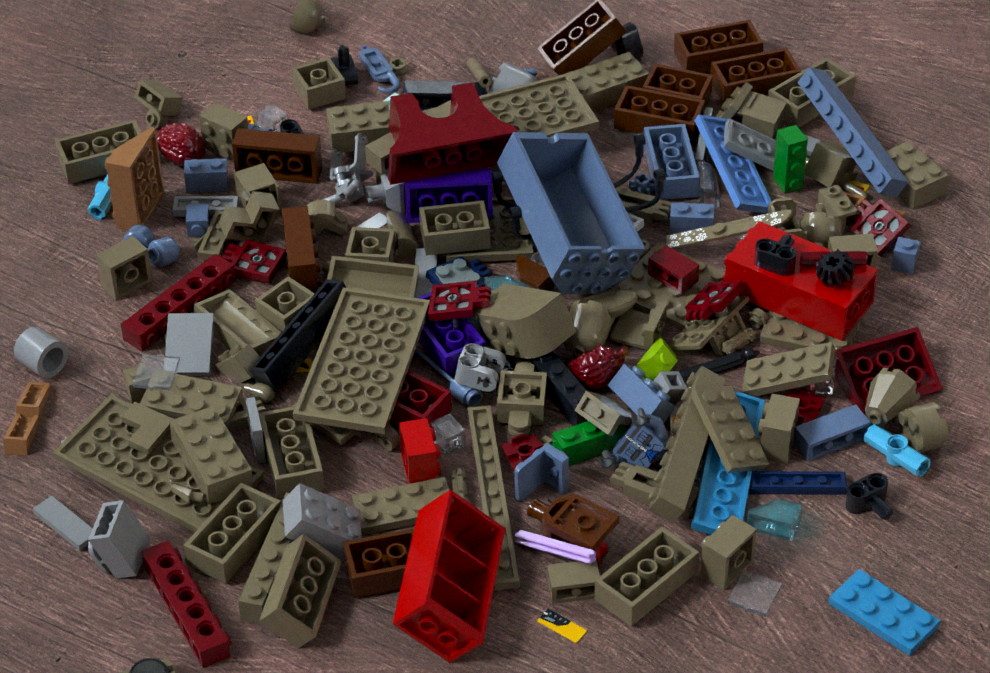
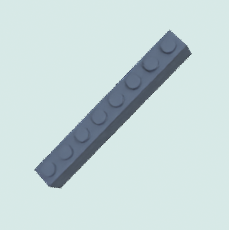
M809 67L797 82L877 192L881 195L897 197L909 181L828 73L824 70Z

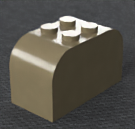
M503 283L491 292L490 306L488 308L475 309L490 348L506 355L526 359L537 358L553 351L577 332L563 296L558 292Z

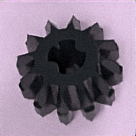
M837 249L832 253L829 250L828 255H821L820 260L816 261V274L824 286L829 284L833 288L838 284L842 287L843 282L850 283V277L854 276L855 265L853 259L849 257L846 251L841 253Z

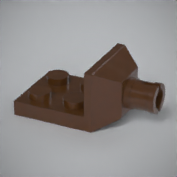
M576 494L556 499L551 505H547L535 498L527 510L529 517L535 518L542 523L543 536L559 541L565 539L577 546L595 550L619 523L618 515Z

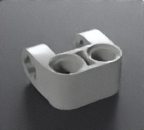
M466 344L458 359L455 381L460 385L478 390L493 391L499 381L498 373L503 370L506 364V357L498 350L482 347L477 344ZM493 359L497 360V365L493 364ZM485 377L490 378V383L486 382Z

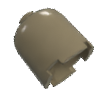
M579 300L574 302L569 314L577 332L564 341L565 347L575 356H580L587 351L592 352L600 344L604 346L614 321V316L611 317L608 314L609 309L601 303L589 300L588 304L580 303Z

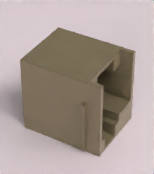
M750 91L737 114L743 116L741 124L775 139L777 130L783 127L787 102Z
M264 163L234 172L236 192L241 208H246L253 191L271 193L280 209L277 217L282 216L279 185Z

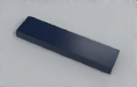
M752 471L750 494L846 495L845 472Z

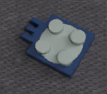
M460 256L427 270L426 278L433 285L476 280L478 287H485L488 284L486 279H489L493 273L479 259L467 262Z

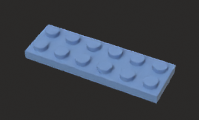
M698 114L694 121L735 208L741 211L767 214L768 203H772L753 161L723 148L725 123L728 119Z

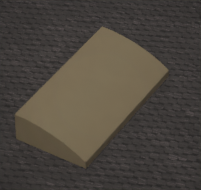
M332 256L327 279L343 281L346 287L351 289L415 298L419 280V266Z
M230 289L194 304V313L214 314L213 335L230 350L237 345L243 347L250 343L261 357L281 333L280 330Z

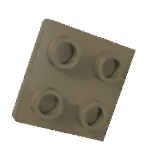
M658 301L655 309H651L650 314L628 310L620 316L610 336V340L649 350L660 337L667 322V302Z

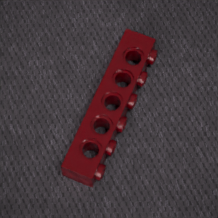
M217 254L208 258L121 323L123 340L143 352L166 334L168 313H194V304L215 296L228 286H231L236 281L234 264Z
M169 540L142 550V560L146 572L201 667L205 668L231 657L229 646L232 645L231 638L227 631H222L218 615L211 613L212 609L207 597L203 598L201 596L202 592L198 582L192 581L190 569L187 564H182L179 550L177 548L173 549Z

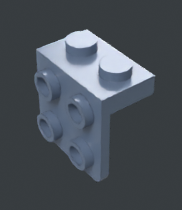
M547 443L542 448L535 450L524 462H520L516 466L515 499L519 502L544 483L562 495L569 490V457L563 451H559Z

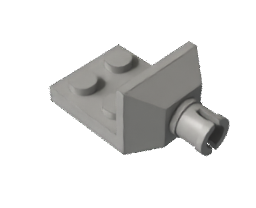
M388 172L381 176V184L365 186L368 203L385 200L388 208L405 215V182L390 185Z

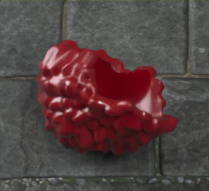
M173 123L172 125L167 124L158 130L157 141L161 155L170 160L175 166L184 167L185 160H200L204 157L205 144L199 132H196L192 126L186 123Z
M600 344L592 352L587 351L576 359H572V362L569 363L570 372L581 385L588 387L589 390L604 388L620 370L625 357L628 355V348L623 346L619 351L611 349V347L605 348Z

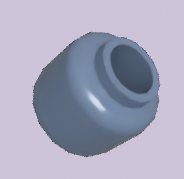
M135 225L129 229L123 238L124 241L134 236L148 249L149 243L154 240V235L148 227Z
M169 236L162 237L149 243V261L155 266L164 267L175 263L179 258L180 247L173 238Z

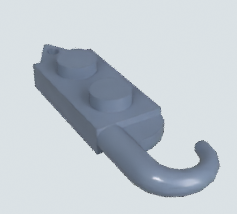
M362 45L359 60L374 81H390L393 84L390 88L378 86V89L387 94L397 92L401 84L394 74L392 67L377 48L373 49Z

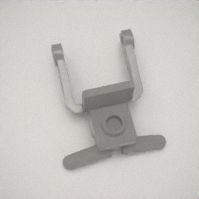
M361 133L355 136V154L352 165L341 166L342 152H337V149L330 151V179L336 183L335 190L337 192L335 195L322 200H329L335 204L346 198L347 202L352 203L364 196L362 182L373 176L372 171L363 170L365 166V146L368 142L367 136L361 137Z

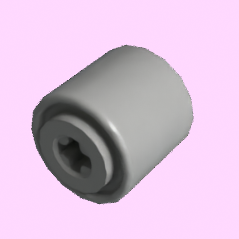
M30 327L18 337L14 346V357L16 361L41 377L51 378L57 375L66 364L68 347L64 342L43 329Z

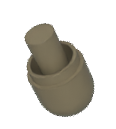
M247 383L244 386V392L250 393V395L258 394L263 403H269L274 399L275 392L269 385L263 383L252 385Z

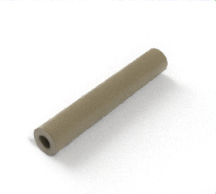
M476 58L468 59L467 67L479 84L484 88L489 87L492 80Z

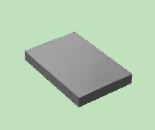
M728 118L725 123L723 148L774 171L776 140Z
M168 313L164 372L184 376H210L214 326L213 313Z

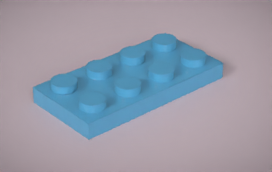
M860 569L829 597L828 604L909 656L940 627L941 620Z

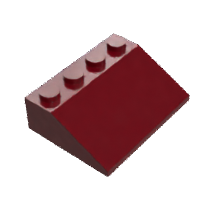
M918 327L835 350L832 370L835 379L851 404H856L863 414L865 413L870 384L882 368H889L887 371L890 372L894 369L903 371L916 382L917 388L915 391L916 394L919 392L920 397L943 390Z

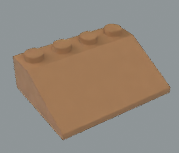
M150 127L117 147L105 161V169L108 174L107 184L110 186L111 193L110 202L113 205V218L118 229L129 231L135 225H145L165 193L156 127Z

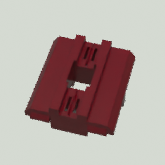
M800 388V391L789 389L786 395L800 399L798 425L817 419L825 401L823 397L816 396L814 391Z
M526 434L512 437L511 441L503 443L501 448L515 472V468L520 462H524L535 450L542 448L544 445L539 442L536 435L526 436Z

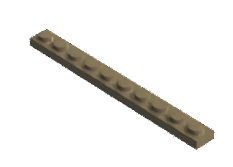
M491 406L467 407L483 513L506 528L494 588L495 590L519 588V576Z

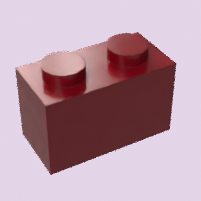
M665 245L648 258V275L676 292L683 294L699 281V264Z

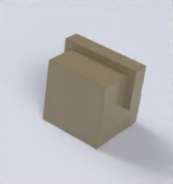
M834 141L816 143L805 168L806 175L827 187L839 186L841 180L845 182L855 180L858 172L854 170L856 162L846 148Z

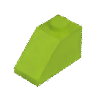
M659 337L636 366L646 373L644 375L646 378L648 377L654 381L660 371H670L678 359L666 342Z

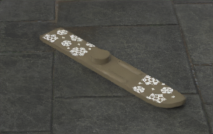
M777 211L667 235L666 245L672 249H679L747 234L749 229L754 228L759 221L777 227L790 219L792 211Z

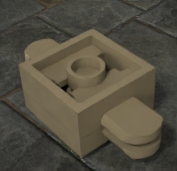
M529 362L516 364L514 371L501 370L497 398V423H508V430L512 436L516 437L522 434L527 436L531 425H544L547 396L546 372H536L535 366Z

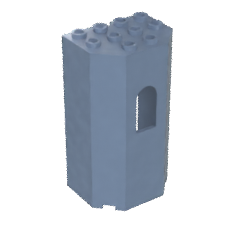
M513 132L497 163L517 206L521 210V215L548 273L561 293L597 294L627 279L643 254L645 247L588 133H556L552 137H547L546 133Z

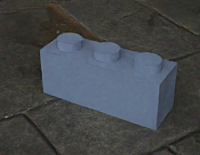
M623 364L608 386L637 415V410L643 408L645 413L661 418L664 424L676 408L669 401L670 396L662 390L658 391L656 389L658 385L650 378H645L644 375L646 373L636 365L632 368Z
M855 404L796 426L794 444L806 460L810 461L864 441V435L871 422Z

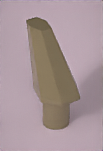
M176 483L172 484L171 491L186 502L196 501L203 503L205 493L195 492L194 488Z

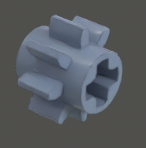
M644 173L634 176V180H629V189L650 195V193H655L654 179Z

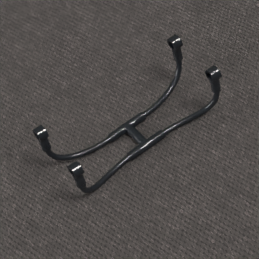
M643 133L633 135L635 156L637 157L635 165L625 177L613 183L615 188L627 182L639 169L644 155V145L646 144ZM663 168L653 171L655 198L644 204L625 207L627 212L649 208L660 200L664 191V181L666 180ZM501 170L491 171L494 193L497 200L503 206L509 208L514 235L520 240L532 239L531 234L522 235L519 232L520 218H522L519 206L505 201L501 196L503 182Z

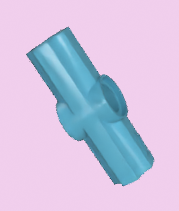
M108 174L104 181L97 183L95 196L88 207V213L94 219L101 220L103 217H106L112 206L110 202V186L107 184Z
M875 424L871 425L864 435V441L886 455L887 462L892 466H902L914 475L921 477L926 474L931 465V460L910 447L907 438L902 435H892Z

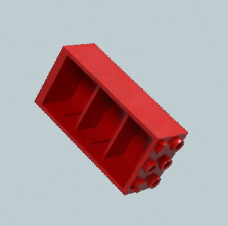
M759 221L754 228L749 229L746 237L737 243L736 248L726 255L724 260L726 269L723 281L742 280L745 289L739 296L748 295L750 299L748 302L843 341L874 303L878 269L867 264L855 265V279L850 277V283L843 282L842 287L838 284L833 288L829 284L824 286L817 277L816 265H802L800 255L801 252L829 251L830 249L793 234L791 236L795 239L792 247L797 253L794 273L789 276H782L759 268L754 262L756 242L763 238L779 242L783 235L790 234Z
M451 489L418 511L392 624L449 663L481 645L484 641L506 528Z

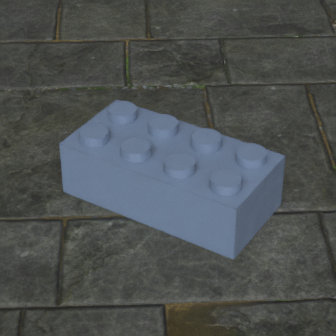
M685 124L644 127L646 140L644 152L650 176L654 179L653 171L660 168L664 169L666 175L664 191L660 199L699 197L700 177Z

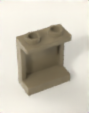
M590 391L584 393L574 410L611 436L614 435L620 424L626 425L627 429L633 423L632 414L638 416L614 398Z

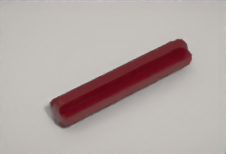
M828 251L801 252L800 262L802 265H816V261L820 260L821 255H828ZM846 251L849 257L853 259L854 265L867 264L868 256L866 251Z

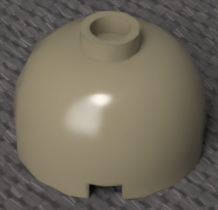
M299 0L292 15V19L295 21L294 24L290 23V29L307 34L314 32L317 27L321 28L325 21L321 2L319 0Z
M824 212L806 213L803 219L800 218L799 226L803 231H807V241L828 249L829 237L841 236L843 229L842 221L834 215L833 219L826 217L827 213Z

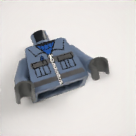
M639 408L637 410L638 416L631 415L633 423L616 443L612 451L614 453L611 455L608 450L602 452L605 459L598 460L601 467L608 469L613 465L625 462L633 466L637 464L648 468L654 460L660 463L662 457L667 452L663 448L669 439L662 419L645 413L643 408Z

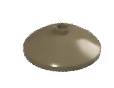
M612 290L592 294L579 299L580 303L587 304L589 300L601 303L609 309L608 314L611 317L617 318L635 305L638 296L632 290Z

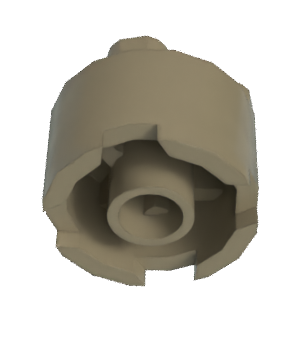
M935 402L906 408L898 413V419L903 429L902 436L906 437L908 445L919 453L945 447L944 441L949 440L947 421L945 418H940L937 412L940 407Z

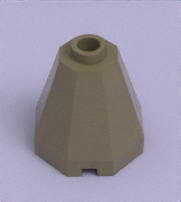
M882 368L870 384L865 413L868 420L875 425L884 426L898 418L899 412L912 407L920 398L919 392L916 394L915 391L917 388L916 382L900 369H894L890 372L887 371L889 368Z

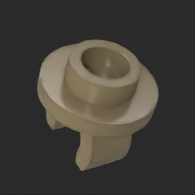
M150 109L147 112L146 123L149 128L156 127L158 129L160 126L167 125L168 117H162L158 109Z

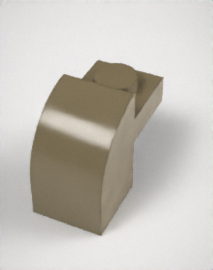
M316 200L306 205L308 206L309 215L313 214L314 227L311 229H315L316 237L324 228L341 236H344L348 231L347 217L341 212L335 211L334 202Z

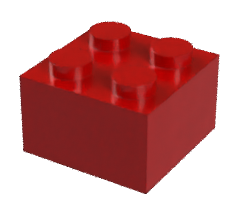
M427 418L400 422L401 457L408 484L438 478L437 475L441 474V466L437 458H440L441 455L439 444H434V441H436L434 427L429 426Z

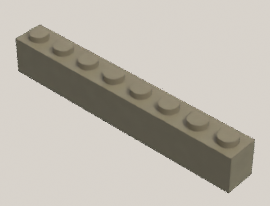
M703 366L696 373L692 372L686 384L689 387L682 395L681 400L684 402L680 405L676 413L678 419L671 428L673 436L669 438L665 446L668 451L660 461L662 469L657 473L654 480L657 484L649 495L651 503L648 510L673 524L685 511L709 435L690 394L694 389L724 387L726 380Z

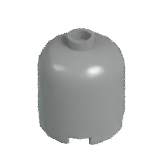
M506 61L498 68L501 70L498 77L492 78L488 94L538 80L532 74Z

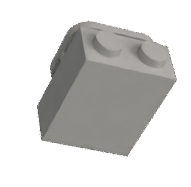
M124 500L106 502L102 504L89 536L88 550L90 556L103 573L112 572L115 578L137 576L143 561L141 551L148 548L151 538Z

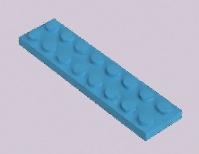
M735 391L758 439V427L762 418L765 400ZM710 436L691 529L712 535L717 530L719 524L727 521L732 515L743 521L752 471L727 473Z

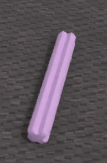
M519 530L514 535L516 537L515 542L523 546L586 564H592L596 561V552L591 549Z

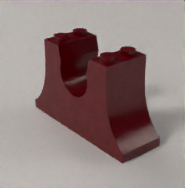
M473 82L452 86L450 115L444 118L426 115L420 109L419 101L412 93L391 96L389 129L395 144L390 148L389 183L393 185L496 166L512 133L517 132L515 126L499 120L488 111L482 103Z

